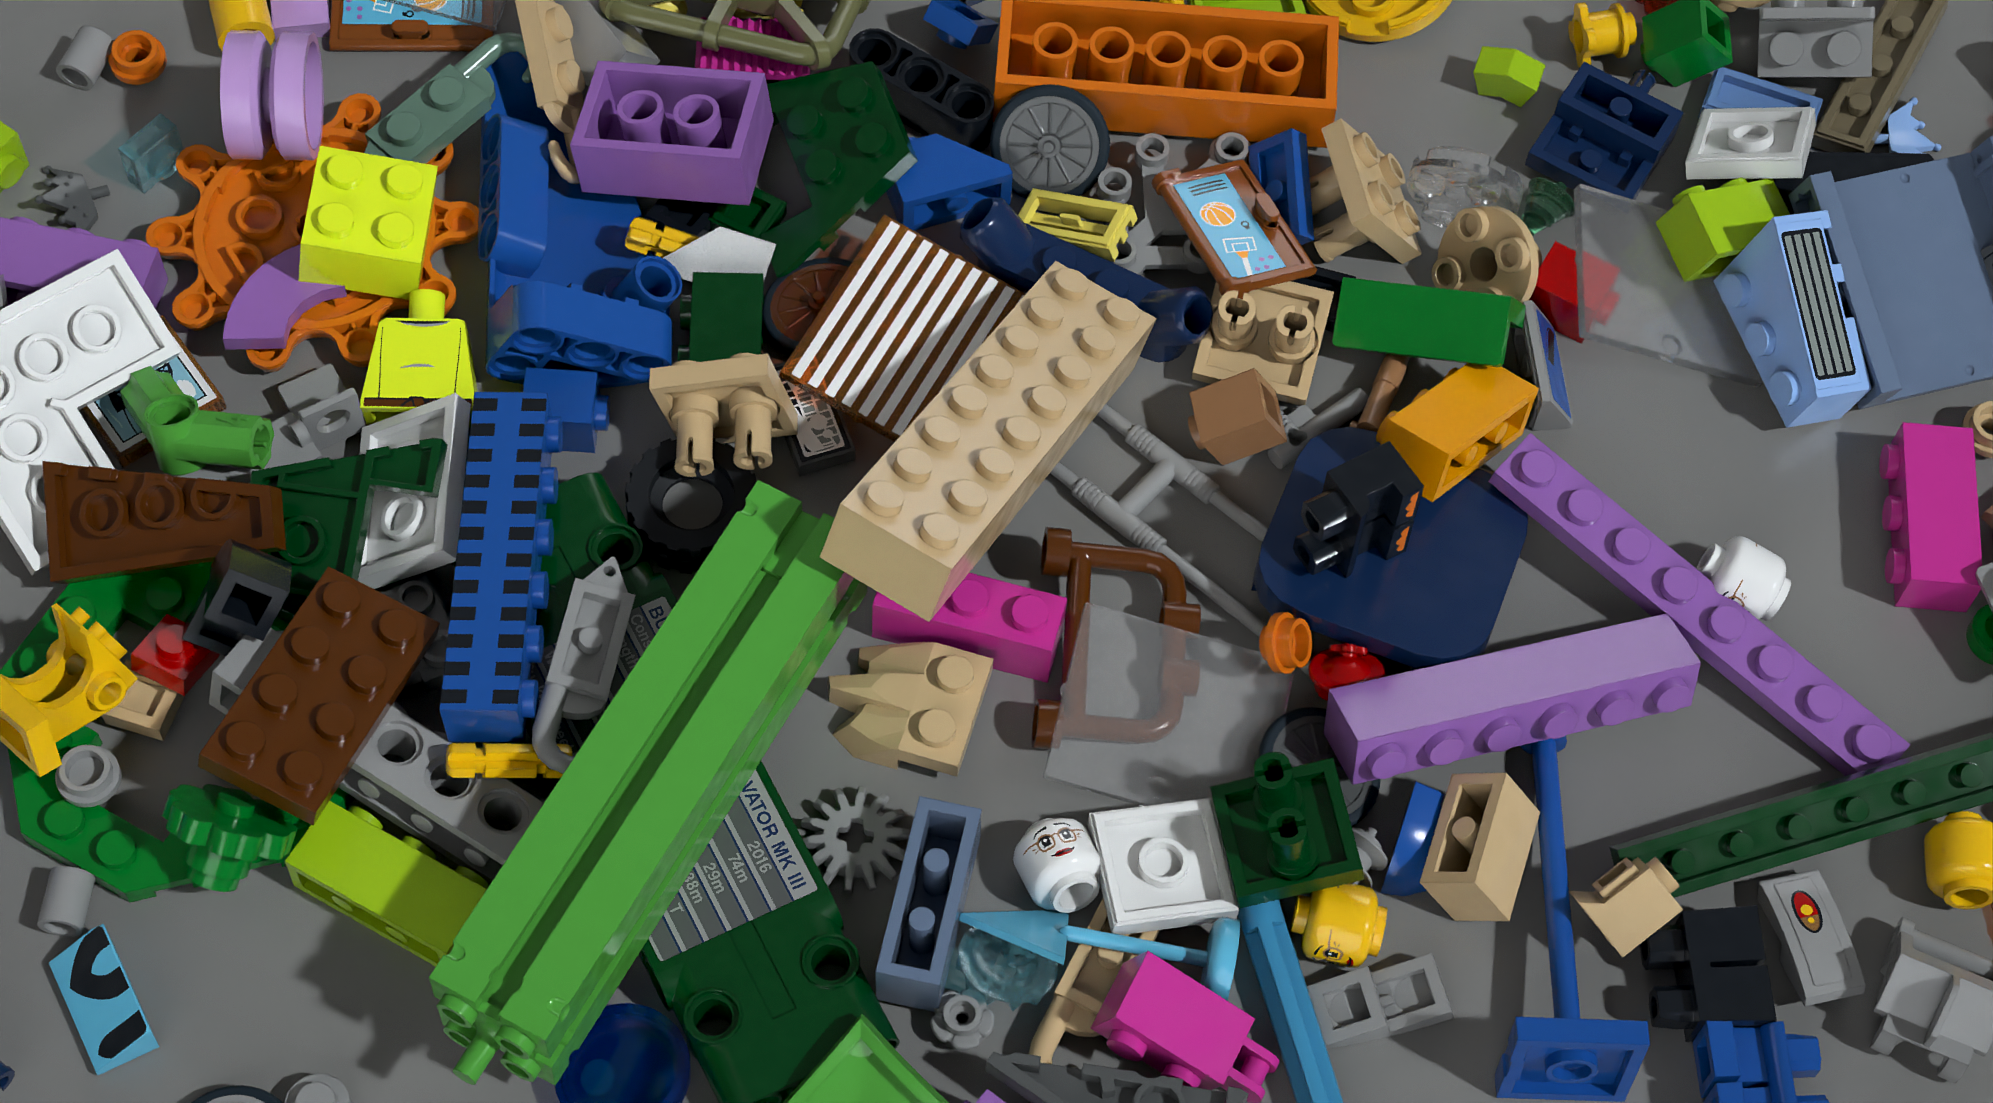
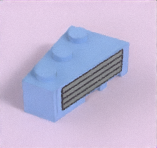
M1828 210L1773 217L1713 281L1786 428L1840 419L1872 389L1854 317L1845 318L1837 284L1844 282L1845 278L1841 263L1832 264L1824 233V230L1832 228Z

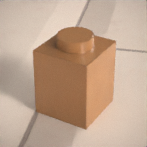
M1255 368L1189 392L1194 415L1188 417L1191 436L1200 450L1206 448L1222 465L1287 442L1276 391Z

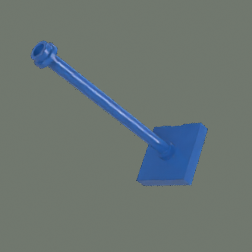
M1567 737L1521 745L1525 752L1532 754L1536 807L1540 811L1538 831L1554 1018L1515 1017L1508 1036L1507 1049L1501 1055L1495 1072L1496 1098L1625 1102L1650 1046L1648 1021L1580 1018L1557 752L1565 748Z

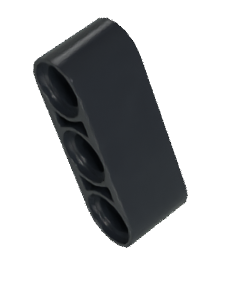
M869 28L860 31L852 38L849 44V66L870 61L878 65L877 67L883 75L902 123L925 136L937 133L979 152L989 145L993 126L994 97L987 87L894 34L880 28Z

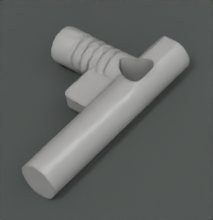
M1355 388L1317 416L1307 405H1301L1288 415H1285L1280 410L1287 442L1272 447L1267 451L1270 461L1278 469L1286 467L1298 458L1300 452L1310 439L1329 429L1341 428L1361 414L1369 398L1368 395L1361 388ZM1289 439H1296L1302 443L1295 446L1290 443Z

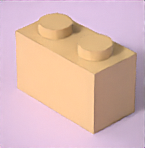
M1462 773L1451 775L1420 884L1454 921H1510L1540 811L1507 773Z

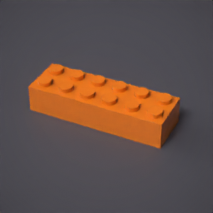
M1002 0L993 122L1006 102L1019 92L1038 85L1053 84L1074 89L1091 100L1101 112L1108 131L1156 133L1159 135L1216 139L1224 133L1235 132L1243 135L1249 142H1260L1292 128L1306 134L1307 146L1327 148L1322 128L1334 122L1337 110L1339 16L1135 0Z

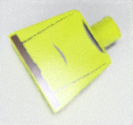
M432 289L414 290L409 294L408 318H384L380 320L360 399V409L367 426L456 393L471 404L469 428L471 427L474 392L478 391L470 336L464 320L444 318L445 295L442 292Z

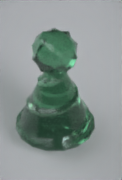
M1540 177L1530 180L1528 195L1525 199L1524 214L1521 220L1526 224L1532 236L1563 219L1575 215L1577 211L1575 202L1565 191L1567 187L1564 183L1560 181L1554 183Z

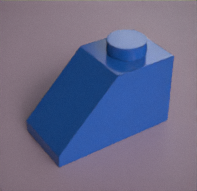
M936 133L921 138L908 137L918 162L886 191L902 234H906L908 230L913 232L962 219L974 204L985 198L1000 197L1010 206L1013 173L1009 164Z

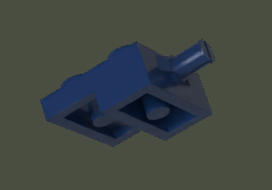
M1583 62L1559 98L1553 116L1528 152L1525 165L1625 216L1673 141L1684 112L1648 94L1655 85L1656 80L1649 72L1642 82L1646 71L1644 69L1636 70L1627 84Z

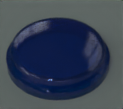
M632 1003L608 1005L602 1011L580 1048L571 1053L569 1065L556 1086L554 1085L560 1103H682L691 1080L690 1053L677 1026L659 1011Z

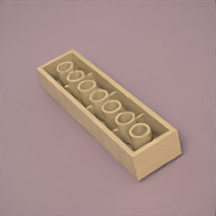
M1055 261L840 503L820 558L930 622L1134 370L1157 318L1139 309L1130 300L1118 297L1090 281L1081 272L1070 269Z

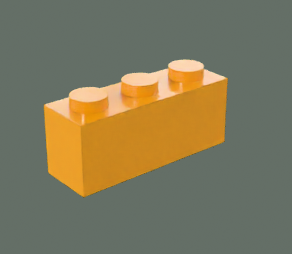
M1466 364L1460 369L1454 367L1447 373L1443 381L1432 389L1421 390L1408 406L1399 412L1396 410L1391 411L1382 421L1376 434V441L1380 445L1388 441L1391 442L1424 485L1421 496L1434 502L1522 436L1539 388L1503 367Z

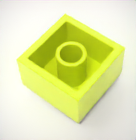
M320 146L300 245L298 281L345 286V290L409 300L410 292L418 290L434 204L438 166Z

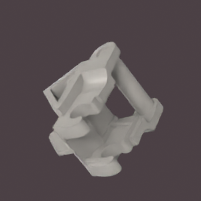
M1901 917L1894 930L1880 969L1884 979L1873 1011L1880 1014L1883 1020L1878 1031L1874 1034L1869 1048L1889 1055L1899 1043L1903 1041L1910 1042L1943 1056L1937 1076L1957 1083L1968 1068L1973 1053L1984 1057L1993 1042V960L1914 929V921Z

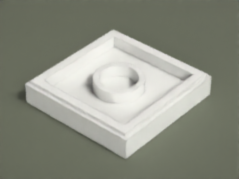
M1775 107L1701 110L1685 161L1686 178H1803L1816 127L1815 108Z
M1212 798L1089 813L1087 826L1100 858V885L1111 933L1125 935L1214 923L1221 917L1237 919L1239 907Z

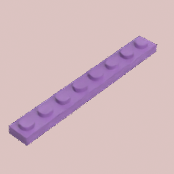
M1530 433L1493 473L1488 481L1649 615L1657 616L1668 613L1695 653L1844 776L1898 761L1911 745L1739 603L1719 594L1711 580L1533 434Z

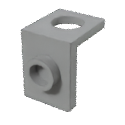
M327 364L278 386L279 394L288 411H292L296 419L304 423L314 445L319 451L362 432V427H365L359 398L355 389L350 388L346 390L332 364Z

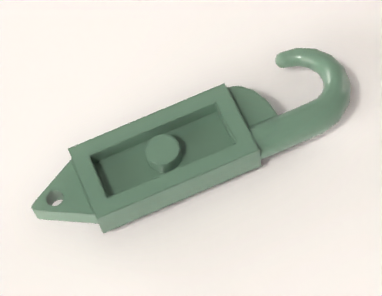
M512 32L496 34L484 40L454 66L448 64L365 133L368 144L364 153L425 164L492 109L491 105L495 100L496 89L490 73L486 69L502 55L509 52H519L527 57L522 34ZM529 64L522 75V80L525 83L532 81Z

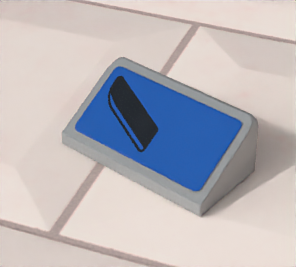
M1527 300L1523 302L1526 305L1523 329L1513 328L1512 338L1520 377L1539 388L1528 418V424L1532 431L1568 429L1572 427L1573 419L1556 332L1551 322L1532 300Z

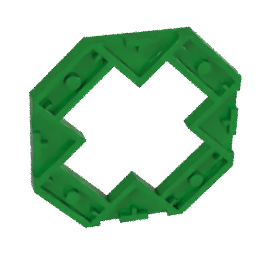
M213 562L69 583L52 605L57 603L70 615L78 607H81L90 616L83 624L87 630L97 621L112 637L126 619L149 632L155 628L166 614L186 623L210 577L211 564ZM51 607L2 667L0 674L9 678H23L35 673L47 664L46 653L50 645L59 638L58 627ZM276 617L271 628L275 631H284L289 623ZM86 726L56 742L60 759L74 747L80 745L100 747L103 744L99 734ZM8 748L20 830L26 843L66 866L90 872L95 876V883L129 903L156 897V891L192 883L194 888L199 887L187 877L189 865L185 861V856L189 846L188 843L183 842L177 835L171 832L162 842L100 805L78 807L67 802L60 794L56 785L55 774L57 768L39 777ZM338 787L330 801L347 809L354 800V797ZM293 816L291 824L298 829L291 852L311 826V824ZM290 854L283 856L281 860H270L258 856L256 861H252L250 869L281 863L282 867H286L285 860Z

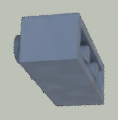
M919 796L875 971L876 997L878 1000L934 1012V1008L939 1009L961 922L959 921V915L964 910L980 843L982 809Z

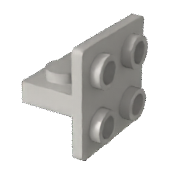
M1771 0V7L1759 8L1758 78H1871L1875 7H1863V0H1828L1827 7H1805V0Z

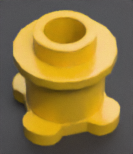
M1585 2L1574 4V15L1572 21H1569L1568 32L1570 41L1575 49L1578 67L1580 68L1583 62L1591 65L1592 56L1614 54L1617 58L1626 57L1629 46L1635 45L1637 40V27L1633 14L1631 12L1625 13L1620 3L1611 4L1608 10L1589 13Z

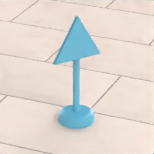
M1059 911L960 913L959 921L1062 965H1064L1066 942L1069 941L1137 955L1150 951L1164 960L1201 966L1200 984L1225 1000H1228L1239 946V919L1229 917L1217 919L1210 930L1206 951L1071 926L1068 925L1069 913H1060Z

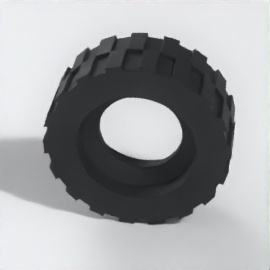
M671 438L660 442V446L653 450L651 448L642 454V460L638 464H634L630 471V482H626L625 487L628 524L641 536L644 555L649 560L651 558L656 560L660 567L667 570L673 568L680 570V573L686 574L698 571L736 512L744 509L745 499L757 482L755 473L752 474L750 470L739 468L734 464L733 454L735 448L728 443L724 445L717 442L716 438H713L714 470L708 475L702 476L700 474V463H696V477H687L675 471L677 439L671 441ZM689 479L702 480L718 490L723 502L719 516L711 524L699 529H685L676 526L666 517L663 511L664 497L672 486L681 481Z

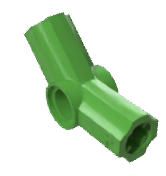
M152 366L131 373L127 386L120 391L126 409L153 447L159 469L164 473L185 475L203 468L206 464L262 470L271 458L274 431L270 419L261 418V416L199 410L197 400L190 395L184 394L169 372L161 373L154 370Z

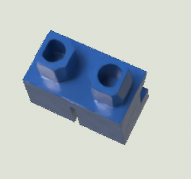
M1706 1021L1692 1042L1700 1096L1705 1098L1703 1103H1829L1825 1095L1796 1096L1793 1078L1816 1077L1821 1070V1054L1816 1036L1786 1034L1784 1021L1767 1023L1760 1028L1733 1027L1732 1021Z

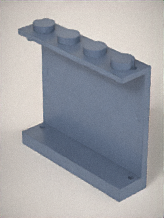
M1993 136L1988 137L1970 153L1834 182L1831 171L1810 175L1789 194L1794 214L1828 210L1832 228L1824 230L1832 264L1841 263L1845 278L1844 282L1837 284L1845 318L1854 317L1872 388L1857 402L1859 410L1993 379V288L1981 255L1983 248L1993 244Z

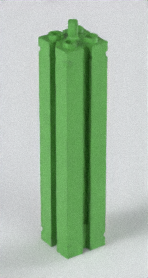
M757 480L745 499L744 509L736 512L454 938L453 949L448 955L442 956L429 976L434 997L440 1000L436 1007L442 1024L445 1026L443 1029L444 1033L454 1042L466 1048L452 1070L461 1080L475 1085L499 1049L505 1052L500 1059L501 1064L519 1078L534 1082L538 1076L555 1086L569 1065L571 1053L574 1050H578L848 624L849 614L852 611H856L867 594V585L820 558L834 517L823 513L821 518L818 519L802 511V501L760 480Z

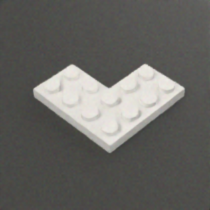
M118 249L0 310V526L31 575L49 566L42 461L115 469L79 410L128 384L131 373L148 366L156 369L178 357L181 353L176 341Z

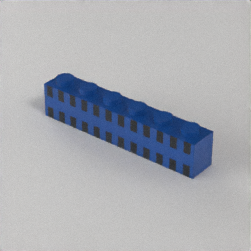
M474 392L440 701V714L448 742H525L527 718H535L539 707L538 681L531 680L532 663H542L544 654L543 626L536 625L537 609H547L549 579L547 571H541L542 556H552L554 544L552 519H546L547 504H556L558 500L557 467H551L552 453H561L563 446L562 418L552 416L547 392Z

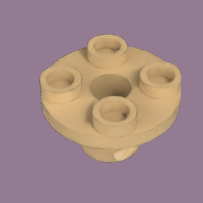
M1498 206L1465 208L1458 212L1443 234L1438 250V258L1431 270L1432 280L1436 288L1512 296L1523 303L1531 298L1535 289L1539 267L1542 264V254L1526 224L1510 210Z

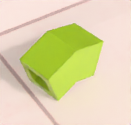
M1482 46L1473 72L1478 95L1501 97L1521 108L1537 92L1545 64L1517 49Z

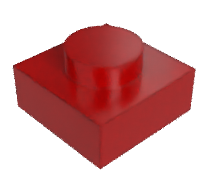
M166 614L131 653V670L185 696L218 659L220 654L183 640L185 622Z

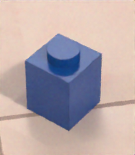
M526 367L523 392H547L552 416L562 418V451L595 453L598 431H608L610 420V396L600 395L598 372Z

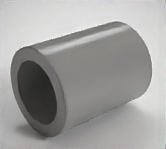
M92 26L80 27L56 67L57 74L63 81L74 88L91 90L108 62L114 42L113 39L98 28Z
M70 866L51 868L37 926L41 930L57 936L76 937L82 935L95 883V876L88 871Z

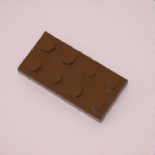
M328 566L199 753L198 767L314 825L436 639L440 622Z

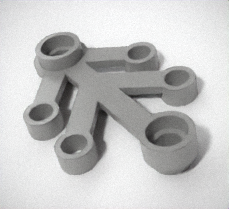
M1148 133L1141 136L1137 140L1135 148V163L1141 169L1144 219L1130 231H1128V226H1126L1128 238L1124 244L1117 243L1116 247L1119 254L1126 255L1127 257L1116 259L1112 263L1138 275H1142L1145 269H1188L1197 274L1207 273L1210 270L1203 259L1192 255L1191 252L1196 250L1189 238L1185 241L1184 247L1150 246L1161 235H1187L1163 196L1158 195L1152 187V179L1155 175L1164 171L1168 163L1170 150L1167 139L1156 133ZM1224 133L1213 140L1209 147L1207 161L1198 169L1240 159L1245 160L1250 168L1248 146L1251 144L1239 133ZM1154 149L1160 155L1152 157L1146 155L1143 151ZM1231 151L1237 153L1238 155L1231 156L1226 154L1225 152ZM1110 167L1103 170L1098 177L1097 184L1099 200L1125 204L1131 195L1132 178L1130 174L1119 167ZM1118 183L1123 189L1113 191L1108 189L1106 185Z

